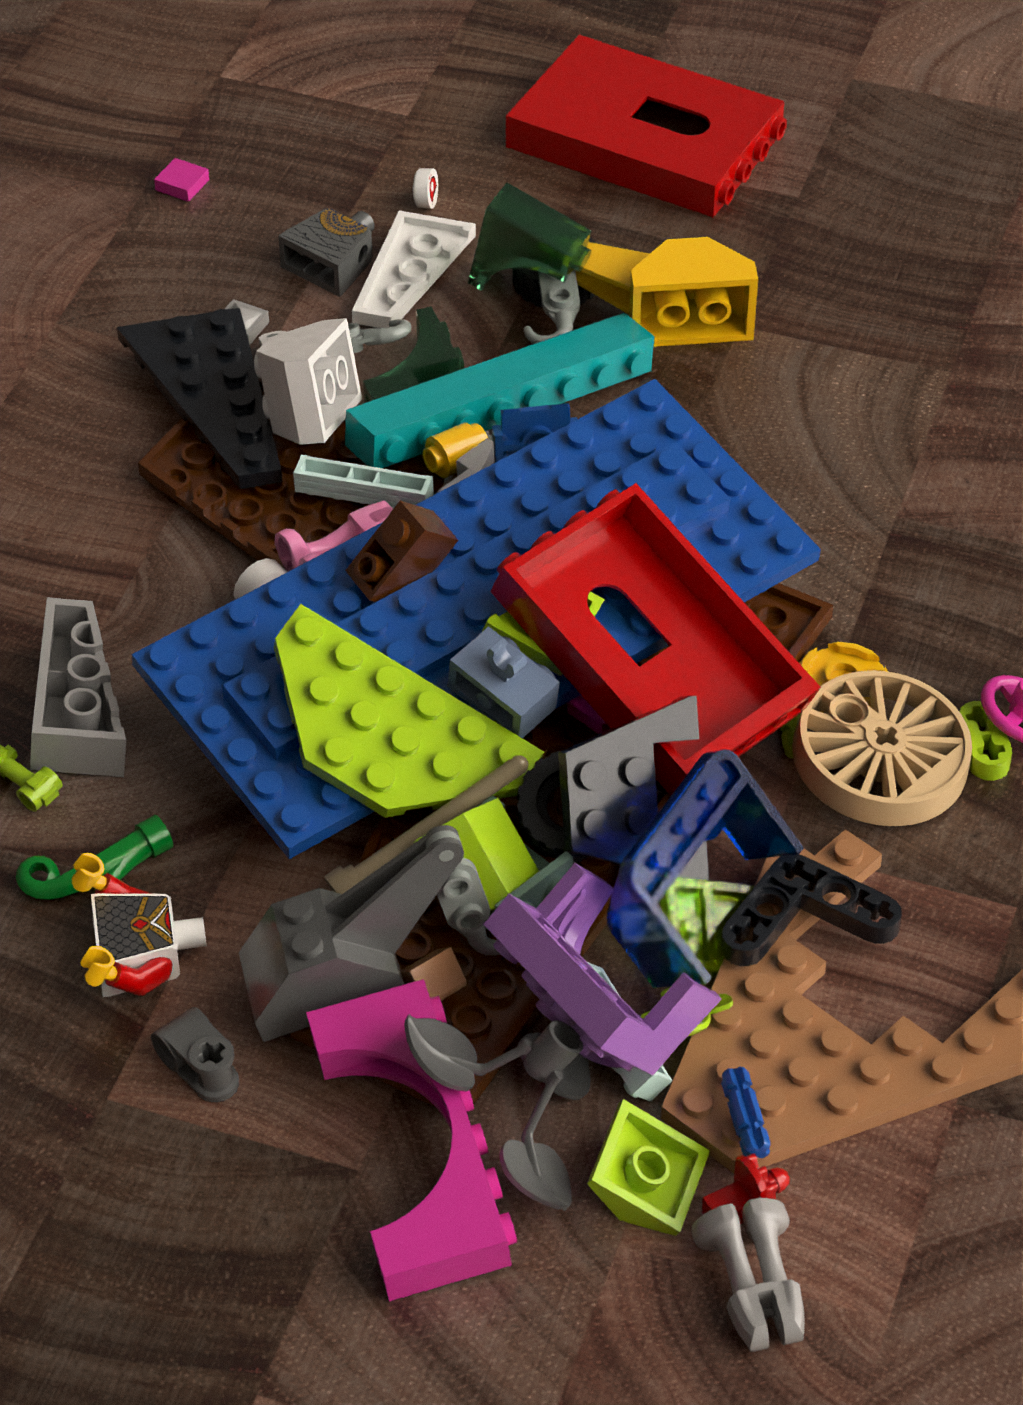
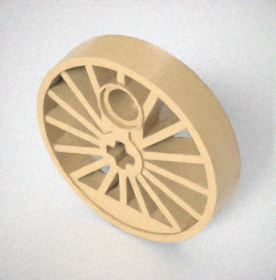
M878 670L857 671L835 677L820 686V690L810 704L802 711L793 736L792 753L794 763L801 779L809 790L833 810L852 819L869 824L906 826L925 822L942 814L961 795L967 780L971 761L972 741L970 732L958 709L944 695L931 686L899 673ZM863 697H870L871 707H869V704ZM884 698L896 701L889 721L886 719ZM905 704L915 708L899 722ZM929 717L933 720V721H929V722L923 723V722H924L926 719H928ZM814 752H824V753H820V754L815 755ZM845 766L836 775L829 772V770ZM860 774L866 777L861 790L848 785ZM895 779L903 790V793L898 797ZM875 781L882 783L883 797L870 794Z

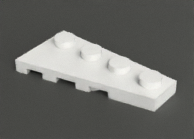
M398 211L352 309V323L382 328L389 327L391 320L402 319L476 237V224Z

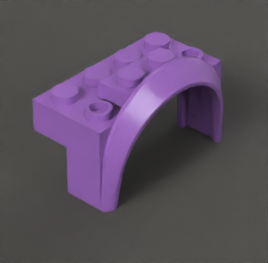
M576 863L572 865L537 908L508 894L483 924L497 938L493 944L494 948L511 963L517 964L519 962L526 969L521 976L527 982L526 985L539 998L535 1006L551 1021L558 1020L571 1026L579 1034L580 1040L583 1042V1050L579 1054L597 1064L607 1067L624 1068L627 1071L637 1067L653 1076L684 1039L722 1000L714 990H710L695 982L683 972L644 1019L641 1018L580 955L583 942L591 925L614 889L605 880Z

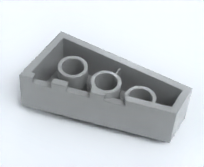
M47 597L31 733L30 770L39 771L43 766H46L54 772L124 777L127 740L124 727H121L119 719V707L110 682L111 674L108 662L104 658L103 642L93 601Z

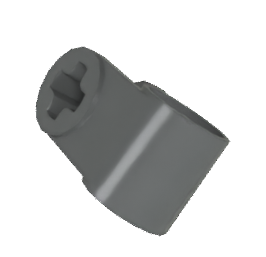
M197 1007L190 1008L151 1034L153 1047L163 1063L170 1070L176 1072L200 1098L209 1102H222L231 1098L237 1092L240 1083L238 1072L232 1065L235 1059L233 1045L210 1023L204 1013Z

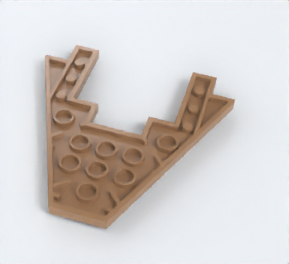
M846 829L816 855H813L780 832L775 836L756 884L774 861L786 854L806 856L862 883L881 867L882 854ZM830 892L823 896L825 901L837 905L846 897L839 892ZM763 903L756 907L759 913L766 916H774L782 911L780 907L772 903ZM800 909L763 959L757 964L738 966L724 958L711 990H714L717 994L730 995L733 999V1006L728 1010L711 1014V1021L708 1027L691 1036L662 1104L661 1119L678 1132L709 1149V1155L734 1173L735 1158L743 1154L739 1144L741 1138L736 1134L727 1105L729 1099L725 1097L721 1085L722 1073L728 1068L735 1069L741 1066L747 1069L752 1081L750 1088L755 1090L765 1123L762 1126L767 1130L771 1142L769 1155L765 1158H757L759 1168L772 1165L1023 1074V969L943 1043L905 1016H902L875 1042L870 1044L802 995L825 974L826 961L796 941L820 920V918ZM750 927V934L743 942L746 940L752 941L753 928Z

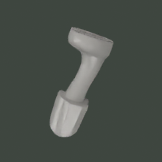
M756 1198L747 1201L742 1208L744 1227L747 1236L754 1242L762 1272L763 1283L759 1284L755 1281L744 1248L736 1207L733 1204L722 1205L699 1217L692 1225L693 1241L696 1246L704 1251L720 1252L727 1268L733 1294L729 1298L726 1308L734 1327L750 1352L769 1348V1335L766 1319L769 1318L774 1319L780 1341L783 1345L802 1342L804 1339L805 1317L800 1284L787 1279L778 1243V1236L786 1231L790 1222L784 1204L776 1199Z

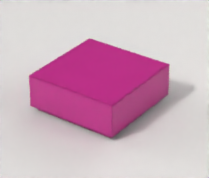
M174 158L154 179L155 190L189 202L209 181V170Z

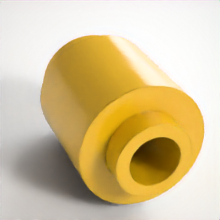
M468 423L459 424L427 438L425 449L423 450L424 462L431 472L436 473L440 477L446 478L457 473L456 460L487 439L488 436L485 430L477 423L471 425Z

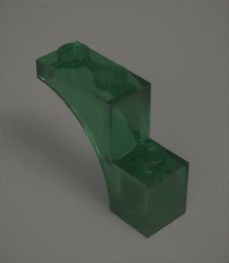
M432 306L416 310L417 344L408 357L393 369L376 377L363 380L364 403L464 369V359L458 346L453 347L446 322L439 321Z

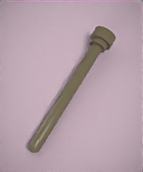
M521 755L512 757L357 866L353 867L349 864L343 869L339 865L324 876L327 884L333 892L345 893L412 846L415 840L427 834L432 828L441 826L460 814L473 809L521 776L528 769L527 759Z

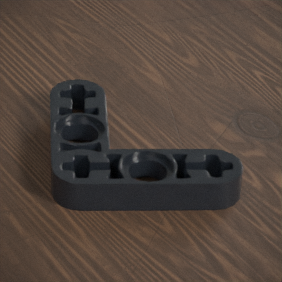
M786 854L774 861L726 922L722 930L721 951L724 958L734 965L751 966L757 964L763 959L800 909L865 941L874 944H885L898 936L902 911L898 902L888 895L806 856ZM830 892H839L844 894L849 900L844 904L834 905L825 901L823 896ZM763 903H772L780 907L782 911L774 916H766L759 913L756 907ZM880 916L885 917L881 918L878 922L872 921L877 920ZM750 927L753 928L752 941L746 940L743 942L750 934Z

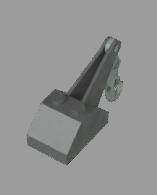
M447 825L432 828L412 846L343 894L317 888L271 904L239 951L254 1022L263 1042L309 1027L306 1012L404 985L396 951L436 894L449 926L466 937L468 943L476 952L487 956L501 955L493 946L496 940L487 937L486 927L483 924L490 916V906L474 863L463 858L464 850L455 828Z

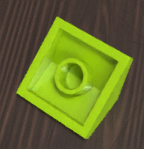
M499 798L466 811L443 824L457 830L464 850L463 858L472 861L477 869L490 906V913L495 911V905L539 872Z
M623 1099L617 1106L587 1185L620 1221L676 1236L683 1227L710 1150Z

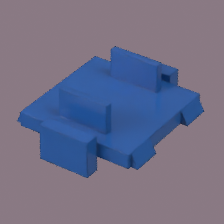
M569 403L500 410L501 425L492 426L495 461L498 462L577 420V417L570 418Z

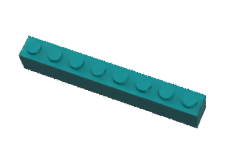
M624 312L346 410L345 446L367 466L385 468L423 454L428 437L459 424L468 423L471 425L477 423L487 431L492 429L493 425H501L500 410L562 404L650 372L652 368L654 335Z

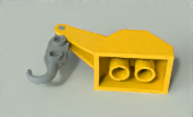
M558 234L545 235L539 241V262L542 266L538 272L542 307L544 312L556 324L557 331L551 335L542 336L534 333L530 326H525L523 331L526 338L532 344L573 331V322L580 309L578 285L629 314L633 320L654 335V347L754 340L758 274L755 262L709 237L667 239L651 253L576 240Z

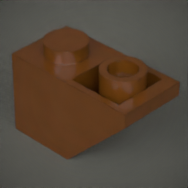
M400 500L345 571L369 601L376 602L435 571L458 542V539L434 511Z

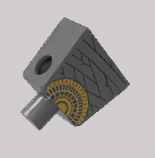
M331 208L321 210L279 235L281 268L339 297L342 296L372 260L371 232L375 228L373 219L364 211H358L349 218Z

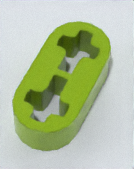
M981 701L968 702L961 707L959 712L968 726L972 741L969 770L977 778L995 781L1007 775L1010 769L1012 747L1009 738L990 721L984 712ZM977 722H979L981 727H985V731H980ZM983 750L989 751L992 760L989 759L987 754H983Z

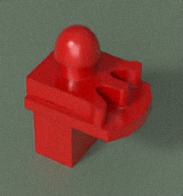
M754 1153L746 1157L740 1155L735 1158L734 1182L704 1196L702 1200V1214L722 1205L733 1204L736 1207L740 1224H742V1208L744 1204L756 1198L776 1199V1193H781L787 1188L790 1182L789 1174L783 1168L775 1167L768 1170L765 1166L759 1168L757 1157Z

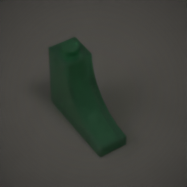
M506 182L485 210L468 284L482 291L496 272L510 268L535 270L565 282L574 269L580 272L586 265L592 251L587 248L592 231Z

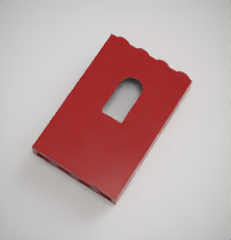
M578 35L506 115V147L714 218L724 204L728 205L731 202L739 185L748 181L756 164L759 161L763 162L773 143L776 140L780 141L787 127V119L783 118L784 101ZM649 99L703 117L709 122L710 127L702 134L684 135L632 118V116Z
M637 483L621 493L617 489L609 492L600 500L594 510L589 513L585 510L577 512L566 522L564 529L556 534L552 531H547L532 544L529 551L522 555L514 552L497 567L496 571L499 575L490 592L610 728L624 725L637 719V716L672 703L673 700L681 696H697L699 739L653 744L655 778L675 802L802 713L821 688ZM598 587H611L621 592L670 647L639 667L591 613L587 603L590 591Z

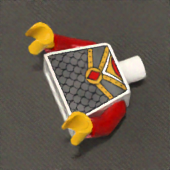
M92 853L81 854L73 864L74 869L77 871L72 877L73 887L81 892L89 891L92 887L95 888V894H91L96 946H91L87 950L80 964L83 968H89L85 974L87 983L93 987L101 985L103 997H110L125 992L137 996H145L164 982L176 979L180 975L177 950L207 946L203 917L174 921L171 897L167 894H153L129 886L108 873L102 876L104 864L98 856Z

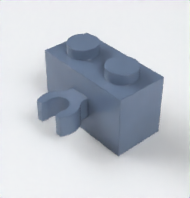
M488 626L450 659L447 687L481 714L523 738L556 709L560 682L556 680L554 674L547 667L541 664L537 665L523 654L513 640L500 636Z

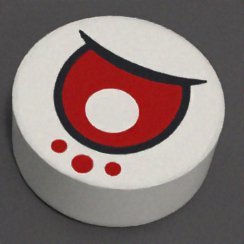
M419 168L415 173L413 181L414 203L418 208H434L438 196L437 172L433 168Z

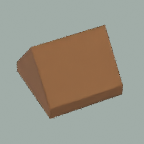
M451 947L437 949L401 970L404 984L424 979L430 998L439 995L440 1000H443L467 985V981Z

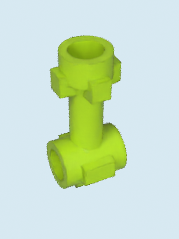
M0 744V775L4 778L7 777L20 786L16 791V795L26 808L36 812L41 806L47 807L59 796L58 791L63 787V784L54 771L43 766L34 774L15 761L18 754L10 745L4 747Z

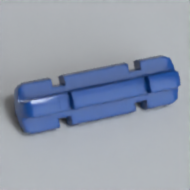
M741 1066L735 1069L728 1068L722 1073L721 1085L725 1097L729 1099L727 1105L736 1134L741 1138L739 1144L742 1154L746 1157L754 1153L757 1158H765L770 1153L769 1147L771 1142L767 1130L762 1126L765 1123L755 1090L750 1088L752 1081L749 1071Z

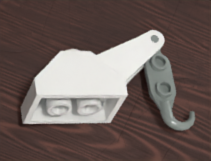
M347 318L322 320L288 332L274 331L261 335L259 337L260 348L256 351L254 358V367L257 377L262 378L265 392L263 396V411L265 417L270 419L273 433L298 444L325 443L346 419V410L357 406L362 400L354 354L363 350L364 343L367 346L381 345L406 337L411 332V323L403 319L391 320L389 327L364 330L359 328L358 323H348Z

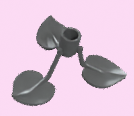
M409 1014L404 1023L409 1048L419 1066L441 1085L458 1091H468L475 1084L474 1074L483 1076L518 1057H521L523 1060L524 1068L531 1077L545 1083L540 1098L522 1132V1142L513 1139L506 1141L500 1150V1162L507 1178L523 1194L548 1207L566 1211L572 1201L571 1184L566 1167L558 1154L550 1146L534 1143L533 1133L553 1092L571 1100H580L589 1092L591 1082L589 1059L579 1054L583 1050V1042L580 1040L579 1034L568 1024L555 1020L542 1033L525 1034L519 1040L518 1047L487 1063L480 1064L476 1063L477 1054L473 1045L458 1029L436 1019L414 1018Z

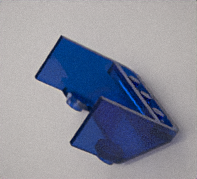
M723 749L706 752L698 759L625 856L618 871L607 909L608 927L653 988L672 986L683 972L701 985L707 984L712 978L657 905L704 841L716 838L724 830L745 860L779 857L786 854L797 855L804 848L739 757L730 750Z

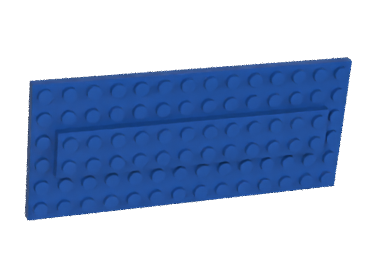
M653 379L416 504V506L434 511L458 539V542L435 571L379 601H369L345 570L382 524L380 523L133 653L132 666L288 859H291L374 812L369 807L303 768L299 753V740L295 724H292L284 692L285 684L280 664H277L273 648L276 636L300 604L472 707L447 687L450 659L482 633L490 616L494 614L500 616L507 612L490 592L499 575L496 571L497 567L512 553L518 552L522 555L529 551L532 544L547 531H552L556 534L564 529L566 522L581 510H585L587 513L591 512L604 496L615 489L621 493L637 483L743 602L750 600L819 561L821 549L656 379ZM598 587L591 591L605 599L595 616L596 619L636 663L668 646L665 640L621 592L611 587ZM552 672L556 680L560 682L556 703L557 709L581 694L563 674L559 676Z

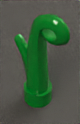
M153 815L136 824L134 831L96 856L104 864L102 876L108 873L121 880L147 858L151 857L154 859L172 849L174 845L163 821L157 815ZM35 855L28 857L20 863L16 870V881L20 889L36 899L50 900L79 892L72 885V877L77 871L73 868L60 875L57 865L46 856ZM36 871H44L48 874L46 881L35 880L31 875Z

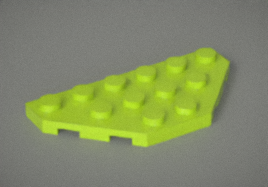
M302 604L299 605L275 638L273 648L277 664H280L285 684L284 692L292 724H295L303 768L385 818L404 815L406 810L432 806V810L439 809L512 757L517 755L524 756L528 761L527 771H531L535 767V762L541 759L544 751ZM526 772L492 796L497 795L499 799L517 796L519 785H523V777Z

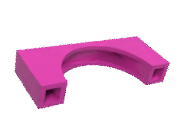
M424 979L306 1012L324 1080L345 1076H374L404 1084L422 1094L435 1105L443 1115L452 1133L451 1150L446 1167L428 1196L403 1217L384 1227L370 1231L389 1301L512 1266L509 1245L517 1243L509 1212L499 1215L495 1200L503 1198L496 1170L494 1167L485 1170L481 1155L488 1154L481 1124L471 1125L467 1115L468 1111L474 1110L470 1090L458 1091L450 1089L433 1080L419 1066L409 1048L404 1026L405 1019L409 1014L414 1018H430L447 1023L439 995L430 998Z

